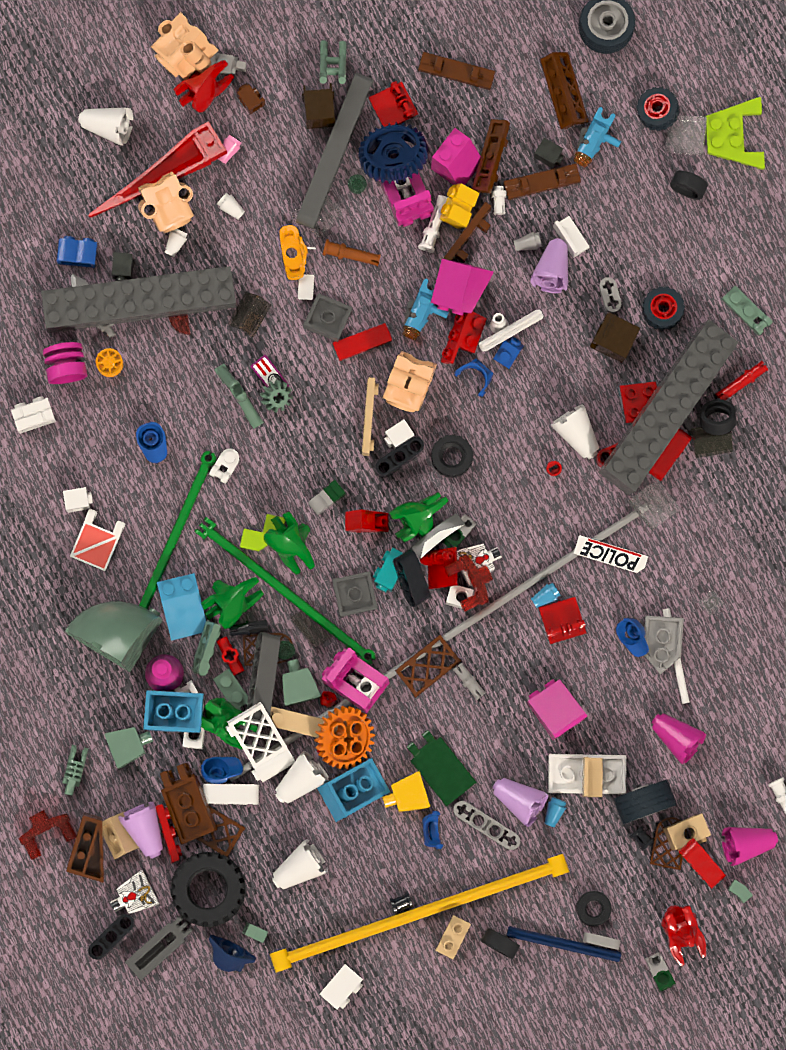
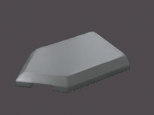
M645 616V640L648 644L649 652L644 656L660 675L681 657L684 618Z

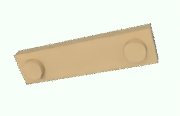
M370 377L367 381L362 445L363 456H369L370 451H374L371 429L374 395H378L379 384L375 383V378Z
M271 706L270 719L276 728L319 738L315 731L321 730L318 724H324L322 718ZM338 725L334 728V733L337 731Z

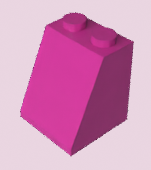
M454 128L433 155L431 169L452 185L460 183L466 185L476 172L481 156L471 139Z
M442 259L431 303L438 305L437 309L448 311L450 308L452 313L463 315L464 312L472 313L494 271Z
M554 679L544 685L545 690L542 692L536 690L528 696L530 700L527 701V704L552 740H555L587 717V714L560 679L556 682Z

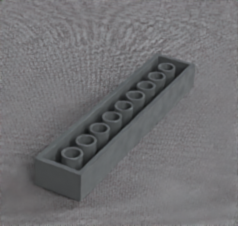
M231 266L41 291L47 333L236 308Z
M711 320L702 323L598 473L627 495L636 492L739 342Z

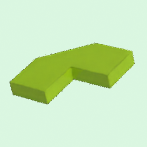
M266 515L263 532L244 529L240 548L259 552L268 545L264 542V534L269 529L276 530L271 521L276 516ZM279 517L283 524H285V519L283 517Z

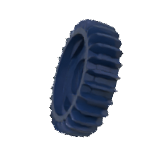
M397 122L395 125L388 123V126L385 127L381 125L380 129L375 127V132L369 131V137L364 136V141L360 142L361 147L358 148V157L361 168L370 179L374 178L375 182L381 180L382 184L385 181H388L389 184L392 181H396L398 184V180L403 179L405 182L407 177L412 179L413 173L418 175V169L423 170V165L426 164V159L428 158V147L422 132H418L417 127L412 128L411 124L406 127L404 122L401 125H398ZM405 141L412 143L414 147L411 148ZM391 154H399L397 158H389Z

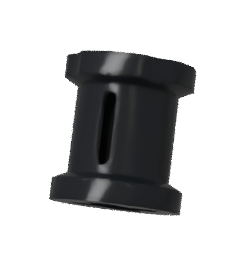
M643 825L629 836L631 839H635L641 846L640 849L642 851L655 840L654 837L651 838L646 833Z
M408 892L395 899L390 898L395 915L406 908H414Z

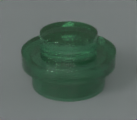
M281 641L278 657L282 660H289L295 653L294 645L289 641Z

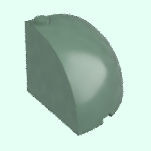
M109 601L96 604L82 611L71 621L64 632L126 671L131 672L163 620L160 617L161 613L153 608L147 610L129 602Z

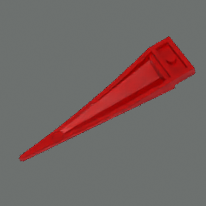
M208 121L193 129L151 167L90 212L88 216H96L141 196L138 187L146 183H155L165 174L173 172L177 179L209 166L211 162L227 154V150Z

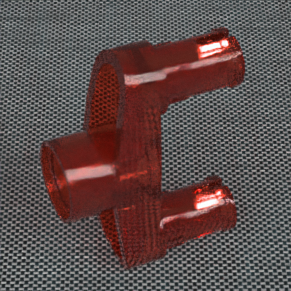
M465 554L460 556L459 560L444 566L448 577L462 570L466 571L475 590L474 595L460 601L464 612L489 602L485 584L492 581L493 578L486 565L477 568L470 557Z
M45 810L29 817L33 828L18 839L21 845H24L31 860L42 855L34 840L36 839L35 836L55 826L60 828L66 842L76 838V834L69 822L70 818L67 813L49 819Z

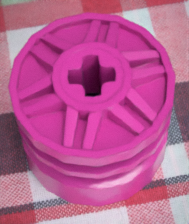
M59 343L42 350L43 356L47 357L44 359L45 364L54 365L46 369L49 384L76 382L88 376L86 364L84 362H76L84 357L83 352H81L83 350L81 343Z

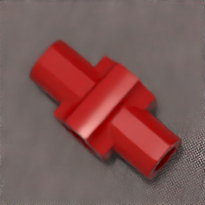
M227 636L216 641L223 654L221 657L224 663L229 665L233 675L236 676L244 672L245 670L238 659L239 653L236 648L233 649ZM231 651V653L236 654L233 656L234 660L225 659L227 652Z

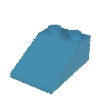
M195 573L157 582L171 641L201 634L206 623V617L201 606L202 601Z
M146 690L143 729L162 732L201 733L204 694Z
M372 758L317 788L335 822L390 792Z

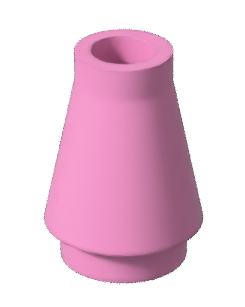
M231 135L223 141L227 154L218 158V160L225 164L240 149L241 142Z

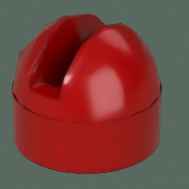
M550 461L546 465V472L551 476H557L562 471V466L557 461ZM554 465H557V468L549 471V468H551Z
M324 691L320 697V703L322 706L330 708L335 704L337 697L330 691Z

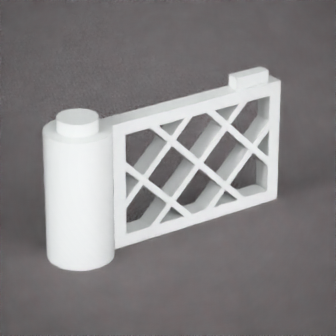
M261 702L227 721L228 726H226V729L231 737L235 736L243 748L255 769L251 772L257 781L265 782L294 764L293 756ZM261 709V719H252L253 713ZM239 721L246 722L244 730L235 729L234 724ZM250 723L259 724L256 733L248 731ZM263 725L271 727L269 735L260 734ZM246 735L254 736L252 745L244 744ZM258 738L267 739L265 747L256 746ZM271 740L279 741L281 744L275 749L269 748ZM254 750L263 751L262 757L254 761L252 758Z

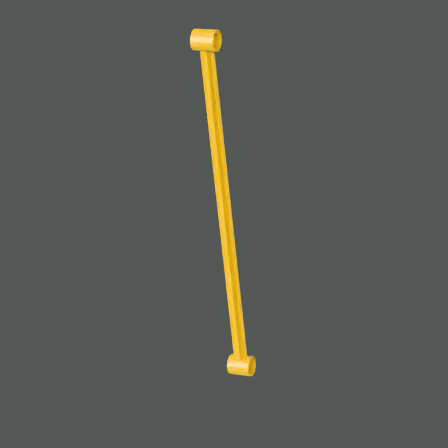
M564 854L548 858V863L307 946L289 952L285 948L271 953L270 957L275 972L291 968V963L541 877L552 874L554 878L570 871Z

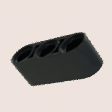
M412 437L379 459L375 466L376 474L381 478H387L420 456L424 450L423 440L419 437ZM418 443L421 448L418 451H413L410 445ZM401 453L405 456V459L402 462H398L394 456ZM386 464L389 466V470L383 473L379 470V466Z
M408 550L394 558L393 564L408 604L411 607H416L429 599L431 596L415 552Z
M128 914L119 916L89 946V956L96 960L104 958L135 927L133 916ZM125 917L131 920V926L127 929L121 926V920ZM110 931H114L117 934L116 941L112 943L107 940V934ZM96 945H100L103 948V953L98 957L93 954V948Z

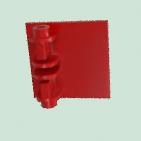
M395 81L390 84L391 87L368 97L384 127L388 126V123L391 125H395L396 122L400 124L418 115L402 82L397 83Z
M656 381L619 386L626 423H632L656 390Z
M457 547L432 550L420 559L423 565L428 566L429 589L458 586Z
M576 597L539 607L550 644L587 634L584 620H582Z

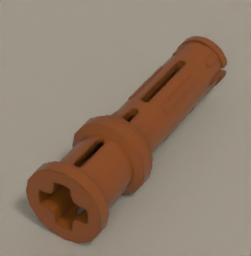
M326 239L322 254L323 256L327 254L338 257L339 260L347 258L376 266L379 265L381 254L346 247L345 243L330 242L329 239Z

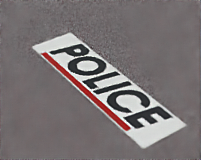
M579 535L574 554L635 573L645 568L648 556Z

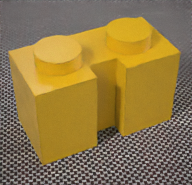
M460 183L449 188L447 192L448 198L441 208L442 214L440 216L441 221L457 229L467 227L472 215L470 213L471 209L475 207L479 196L477 191Z

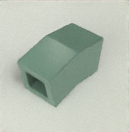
M735 879L728 888V891L736 895L742 903H745L753 896L745 885Z
M246 922L242 934L264 943L268 931Z

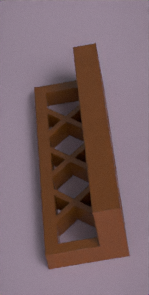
M552 52L540 59L560 128L567 129L575 124L588 123V117L568 52ZM560 58H563L565 66L561 63ZM565 75L569 78L570 84L566 81ZM570 93L574 95L575 101L571 98ZM576 111L580 114L581 119L577 118Z

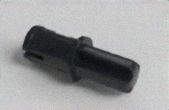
M247 620L246 623L234 624L229 630L236 631H231L230 635L231 637L245 634L251 636V633L268 631L267 620L254 622Z

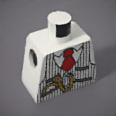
M484 544L457 550V564L468 587L494 571L495 567L492 562L502 558L497 547L487 551Z
M143 870L118 887L116 890L120 897L110 902L115 912L126 908L129 914L160 904Z

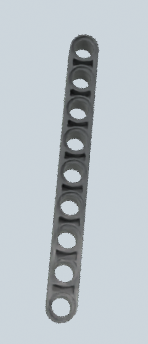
M355 73L298 213L296 223L311 229L315 228L369 95L370 86L373 85V78Z

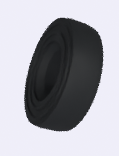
M599 891L584 893L576 905L579 919L589 926L602 925L609 919L612 911L610 900ZM590 901L600 903L602 909L599 915L591 916L587 913L586 906Z

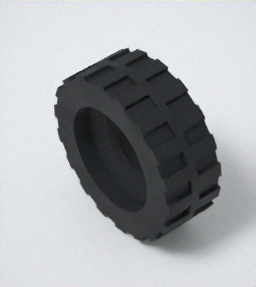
M455 434L445 435V437L438 439L432 448L431 462L434 469L440 475L448 478L460 477L472 465V447L462 436H456ZM449 447H455L461 452V461L456 465H448L443 460V452Z

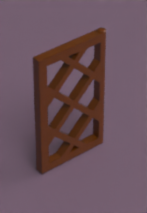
M439 634L399 666L395 672L416 698L460 663L461 659L457 657ZM440 640L443 644L442 652L432 651V646ZM428 653L427 664L416 663V659L420 655ZM431 654L442 655L440 666L430 665ZM445 655H450L455 660L448 667L444 666ZM408 665L412 666L411 677L404 676L400 671ZM415 666L426 667L425 678L414 677ZM429 668L440 669V673L436 677L428 679ZM413 681H424V686L416 692L413 688Z
M209 806L211 814H216L223 819V823L216 825V827L224 826L227 837L216 840L214 832H212L213 841L208 842L201 837L197 838V840L228 857L246 828ZM233 824L238 827V833L230 836L227 825ZM228 840L229 848L227 851L224 852L219 849L217 842Z

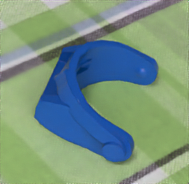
M474 359L457 369L454 373L457 377L463 370L468 368L480 371L485 378V386L478 396L483 397L486 393L485 389L491 382L494 373L478 359Z
M432 811V814L422 819L424 844L428 847L442 849L444 846L440 842L438 833V817L441 814L439 811Z

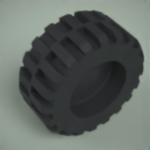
M216 852L194 854L185 859L174 872L170 890L172 902L178 913L190 923L202 927L219 926L231 920L244 903L246 895L245 879L239 867L225 855ZM203 871H214L220 874L227 886L224 900L212 908H204L197 905L190 895V885L193 878Z

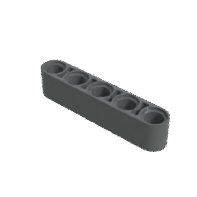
M260 632L256 639L247 709L261 702L270 717L280 637ZM261 709L253 713L252 719H261ZM250 723V725H255V726H258V725H259V724H255V723Z

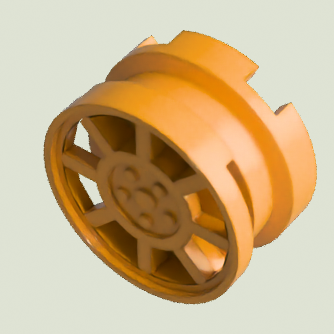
M107 348L98 353L96 366L103 376L114 377L121 372L123 359L118 351Z

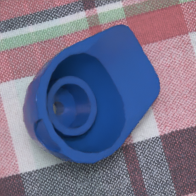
M156 422L141 425L137 429L136 439L144 456L151 463L163 461L167 457L164 430Z
M624 618L617 624L616 633L618 638L634 656L641 657L649 652V647L645 640V628L638 620ZM626 631H627L629 637H631V638H627V637L625 636V632H626Z
M212 757L203 761L201 773L208 783L223 784L229 778L242 774L243 766L236 757Z

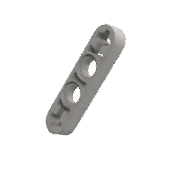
M459 801L454 805L453 812L457 818L504 848L514 850L520 845V838L516 833L469 803ZM465 805V810L469 813L471 809L475 811L469 821L465 819L468 817L465 813L458 814L457 806ZM481 815L484 818V823L481 826H476L473 823L474 816ZM493 825L500 828V834L496 837L492 836L489 832L490 827ZM504 830L508 832L505 835L508 838L515 837L516 845L509 847L507 845L508 841L504 838L502 842L498 840L503 835Z

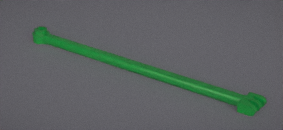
M210 451L204 452L201 456V466L139 606L148 609L158 587L157 582H160L207 473L216 462L214 453H211V461L207 462L205 460V457L210 455Z
M206 517L204 519L206 523L210 524L208 527L203 523L199 525L205 530L203 533L198 529L194 531L204 540L207 537L212 539L344 645L355 651L361 660L368 665L373 664L371 660H366L364 655L370 653L371 659L375 661L374 651L362 647L214 529L217 525Z

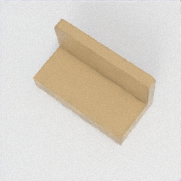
M584 757L582 797H602L603 758Z
M124 812L103 821V836L114 860L139 848L118 819V816L125 817Z

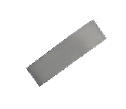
M610 277L604 278L599 285L604 308L611 314L617 313L622 305L617 284ZM605 282L613 285L610 289L611 294H608L607 288L603 289ZM609 297H612L614 303H618L615 309L612 306L608 307V304H610Z
M584 932L583 942L615 950H619L621 940Z

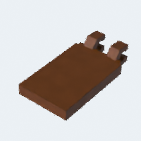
M189 763L176 766L181 778L175 781L172 770L160 773L164 789L161 792L181 845L217 831L198 777L194 773L192 774Z

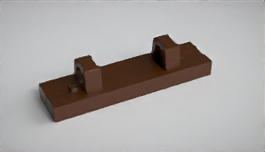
M423 52L418 71L488 90H491L495 75L493 70Z
M491 119L472 186V189L478 193L491 194L494 182L497 183L499 177L497 170L503 148H506L508 144L506 137L510 122L507 120Z
M571 164L506 180L503 183L508 200L581 183L577 164Z
M487 202L483 204L443 259L453 261L457 258L463 263L467 260L469 254L463 251L462 248L477 228L487 233L491 227L484 220L491 211L492 206Z

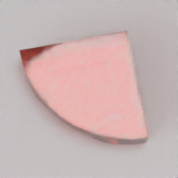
M188 315L169 317L172 327L177 332L190 335Z

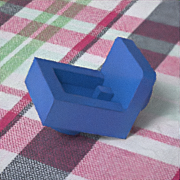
M510 337L502 343L493 359L510 369L524 345L521 344L519 339Z

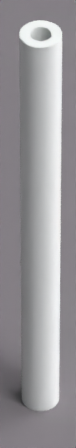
M670 608L663 609L664 617H672ZM679 658L674 663L681 701L682 704L690 703L681 659Z

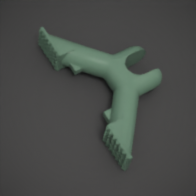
M222 364L214 369L222 383L228 387L245 414L244 416L253 429L263 424V420L249 400L247 393L243 390L239 381L233 377L226 365Z

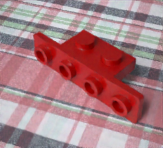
M473 311L472 313L464 312L463 315L456 314L454 326L448 335L449 340L442 352L441 362L453 364L459 348L474 354L487 318Z

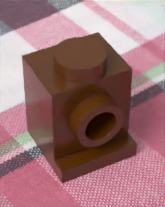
M243 84L238 89L237 97L249 115L265 106V99L263 97L259 99L261 97L260 93L256 88L252 89L250 84Z

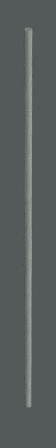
M646 503L591 539L602 541L648 511L649 507ZM575 549L442 635V638L446 642L579 555L574 554ZM440 640L432 646V651L442 645ZM423 653L416 659V661L420 660L428 653ZM412 656L408 657L407 659H405L389 671L385 672L383 675L386 676L388 679L397 675L395 670ZM366 685L362 687V691L368 692L372 686ZM344 699L318 717L328 719V711L334 714V708L341 710V706L347 707L352 703ZM293 732L284 738L283 741L288 746L304 734ZM280 742L270 747V749L279 747L281 745ZM263 753L255 757L254 761L262 757ZM249 761L246 764H244L243 773L238 776L229 778L230 781L233 782L234 780H236L237 778H239L240 776L254 768L251 762Z

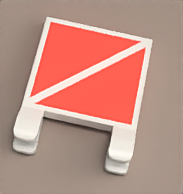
M89 509L70 557L106 571L124 530L125 523L117 521L112 533L92 524L97 512Z

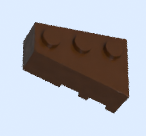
M84 812L66 872L104 883L103 817Z

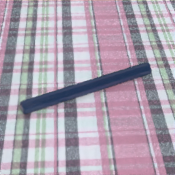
M511 926L507 929V936L615 962H619L621 959V952Z

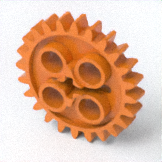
M341 706V710L334 708V714L328 711L329 718L322 717L324 724H318L321 730L315 731L319 735V738L314 739L315 742L319 743L315 749L320 751L318 755L323 758L322 761L329 763L328 765L332 767L348 769L350 765L354 768L355 762L362 763L361 757L367 758L366 751H372L368 746L374 744L370 740V738L375 736V734L370 733L374 726L369 725L371 720L366 718L367 714L351 706L348 709ZM338 725V729L334 733V728ZM338 745L337 751L334 752L335 746Z

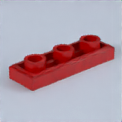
M162 804L157 805L156 811L159 826L172 864L179 861V857L182 856L179 845H175L173 839L176 837L174 827H170L167 820L170 819L168 808H164Z

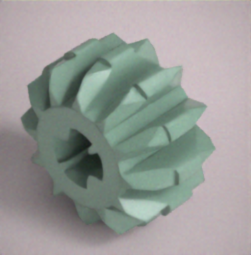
M278 379L275 380L274 384L272 381H268L269 387L263 386L265 392L260 393V396L263 398L261 403L266 405L267 410L272 409L274 412H277L280 408L282 411H285L284 405L290 406L288 400L293 399V396L289 394L292 389L287 387L286 382L281 383Z

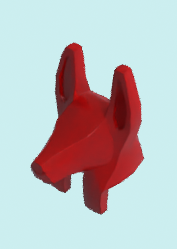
M222 60L207 68L203 73H199L196 70L188 79L179 83L173 89L177 96L185 90H189L179 100L181 106L184 107L193 100L192 108L197 112L206 111L214 98L220 95L234 79L232 74L227 75L220 81L215 79L228 63Z
M690 905L685 907L670 906L663 916L662 927L668 937V947L673 958L680 966H684L681 947H694V944L701 958L706 957V941L698 927L696 914L692 912Z

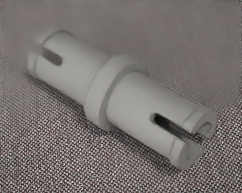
M463 662L453 669L463 682L462 685L468 688L476 700L486 693L475 680V675H471Z

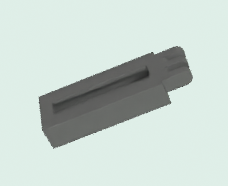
M179 916L173 923H168L125 961L141 981L185 942V938L194 930L192 927L187 929L186 932L183 930L189 923L186 921L180 926L178 923L183 920L182 916ZM171 933V935L165 940L168 943L172 941L174 938L175 940L165 948L160 941L167 934Z

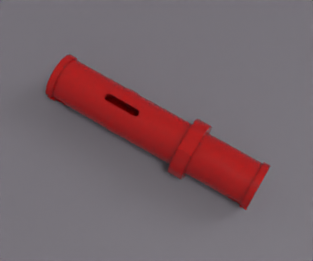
M760 361L750 370L746 369L743 375L719 392H716V397L720 398V400H727L749 383H754L756 378L767 372V366L763 365V361Z

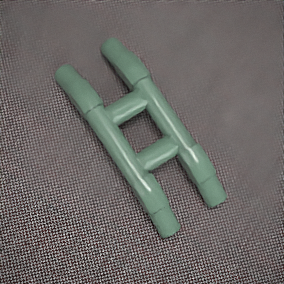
M325 40L321 41L320 83L324 84L327 82V75H338L339 83L344 84L346 82V42H339V57H327L328 42ZM327 64L339 65V68H327Z

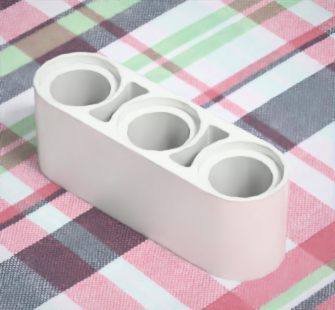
M203 784L202 786L208 804L259 805V785Z

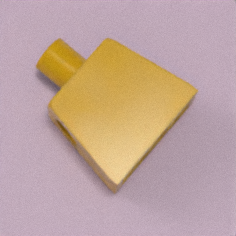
M416 772L391 785L393 793L382 797L385 808L397 805L399 812L430 808L420 772Z

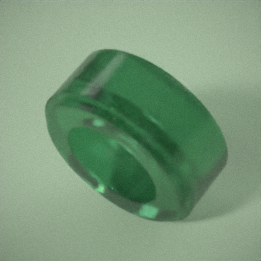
M355 174L349 178L348 188L352 193L361 194L365 191L367 182L362 175Z

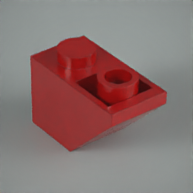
M363 509L345 512V531L357 533L389 532L388 513Z

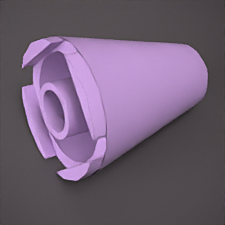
M556 238L549 241L531 276L530 282L535 288L538 285L541 287V291L549 293H561L563 289L567 290L568 247L564 240Z
M506 778L498 779L493 786L494 795L527 827L535 822L537 819L535 816L539 811L542 812L548 800V794Z
M148 802L150 806L139 805L124 812L125 817L118 816V819L145 857L154 858L161 854L160 851L163 850L156 805L154 802Z

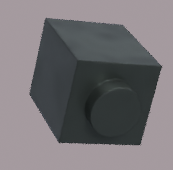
M544 137L534 153V158L554 168L556 164L560 165L564 155L562 153L564 148Z
M113 252V279H116V281L132 279L133 254Z

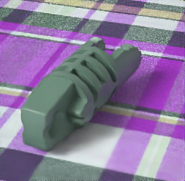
M73 744L71 745L62 782L66 784L64 794L70 796L73 795L75 786H80L89 749L84 747L81 752L80 762L74 761L77 745Z

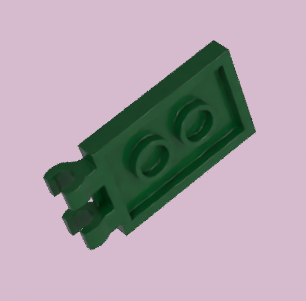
M426 730L422 734V737L427 742L425 746L419 750L412 741L406 748L414 756L410 762L447 807L477 782L441 737L435 740L429 730Z

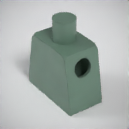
M298 659L288 661L289 673L282 674L285 707L320 698V692L309 668L300 669Z
M135 727L104 734L117 769L125 767L146 754L143 745L153 742L150 731L138 734Z

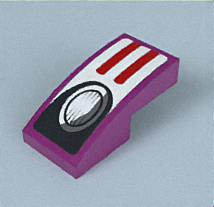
M263 355L250 366L267 388L269 387L268 381H272L273 384L276 379L281 383L286 382L266 355Z

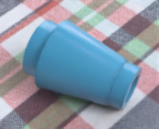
M547 583L531 600L536 608L558 600L557 598L561 595L554 583Z
M554 797L551 798V801H548L544 824L551 827L556 826L566 810L565 801Z

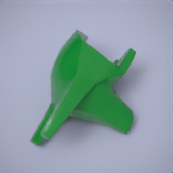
M437 492L419 502H406L391 510L389 513L392 519L400 518L404 525L403 529L395 533L396 537L401 538L403 542L409 541L417 534L423 538L434 529L432 515L448 502L447 497L439 499L441 495Z
M290 512L282 515L288 527H285L278 516L272 518L271 521L276 530L269 529L264 534V542L278 553L284 564L296 575L301 572L294 559L296 555L310 570L315 567L314 561L305 545L307 535L310 532L309 526L304 523L298 525Z
M254 577L243 581L235 587L227 585L221 580L215 581L212 587L215 594L206 598L201 603V606L204 610L215 603L216 606L208 610L205 616L210 620L220 614L219 624L224 629L232 627L239 620L243 612L251 608L264 595L263 591L259 590L245 597L246 593L259 580Z
M225 698L209 700L205 705L206 718L202 716L201 727L206 731L216 734L228 745L243 749L235 736L231 737L226 729V726H228L227 721L243 711L236 709ZM239 721L234 724L235 729H238L240 725L245 726L246 722ZM249 725L250 730L257 731L258 726Z

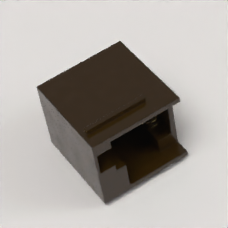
M330 83V89L308 91L305 90V85H303L304 94H302V102L305 105L307 129L334 127V91H332V84Z
M608 312L603 318L590 348L622 363L627 358L640 327Z

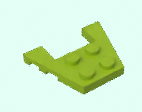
M761 97L705 117L707 154L756 167L760 170L765 169L764 152H744L743 116L762 115Z

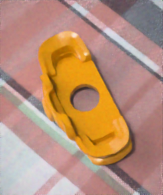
M293 225L283 226L279 231L284 267L289 280H298L304 276L308 249L302 240V236L299 235L298 229ZM294 248L297 251V256L289 258L286 255L287 249Z

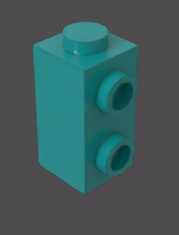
M393 547L391 551L387 550L382 558V561H384L382 568L378 567L373 575V578H375L374 583L377 584L376 588L385 593L387 590L392 592L398 580L393 559L403 554Z

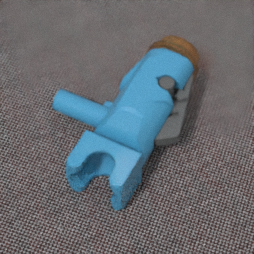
M599 107L590 126L581 129L577 149L574 154V161L583 167L591 164L592 158L600 150L601 143H605V141L617 148L622 141L607 134L616 115L614 113L608 119H604L601 115L603 108Z
M428 279L423 280L416 300L408 301L402 334L412 340H416L421 335L420 331L428 322L429 314L432 315L434 313L447 318L449 311L437 309V306L431 303L434 290L427 288Z

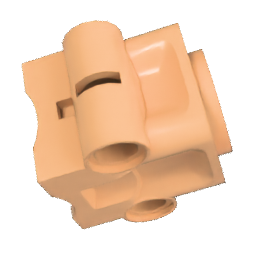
M181 12L173 21L165 20L159 25L158 32L161 36L151 46L157 53L154 57L175 78L179 75L183 80L188 79L196 70L199 73H203L211 66L210 59L219 51L213 44L207 41V37L200 29L189 24L188 19Z
M173 172L163 175L155 183H146L138 187L143 198L138 205V209L145 218L153 219L159 232L167 233L189 223L194 216L188 204V201L193 197L192 189L185 183H179ZM182 188H186V194L180 197L179 191ZM146 205H152L150 212H144Z
M401 351L389 376L383 398L386 399L388 404L409 412L419 411L437 364L418 360L411 354Z

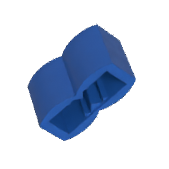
M72 236L60 238L57 264L95 268L97 242H94V239L83 238V240H75V237Z

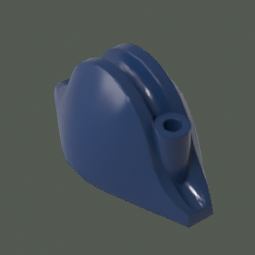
M210 935L209 941L213 947V962L220 970L227 972L236 970L241 972L245 964L256 961L254 955L238 944L215 935Z

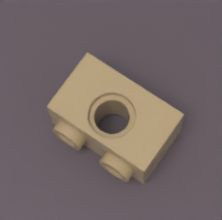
M702 813L663 828L671 850L678 849V852L692 838L701 844L707 841L706 837L711 835ZM686 828L690 829L692 833L689 839H686L684 836Z
M453 915L435 951L453 960L471 924Z

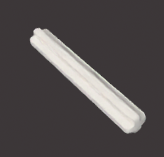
M535 310L479 343L480 349L488 351L543 319L542 311Z

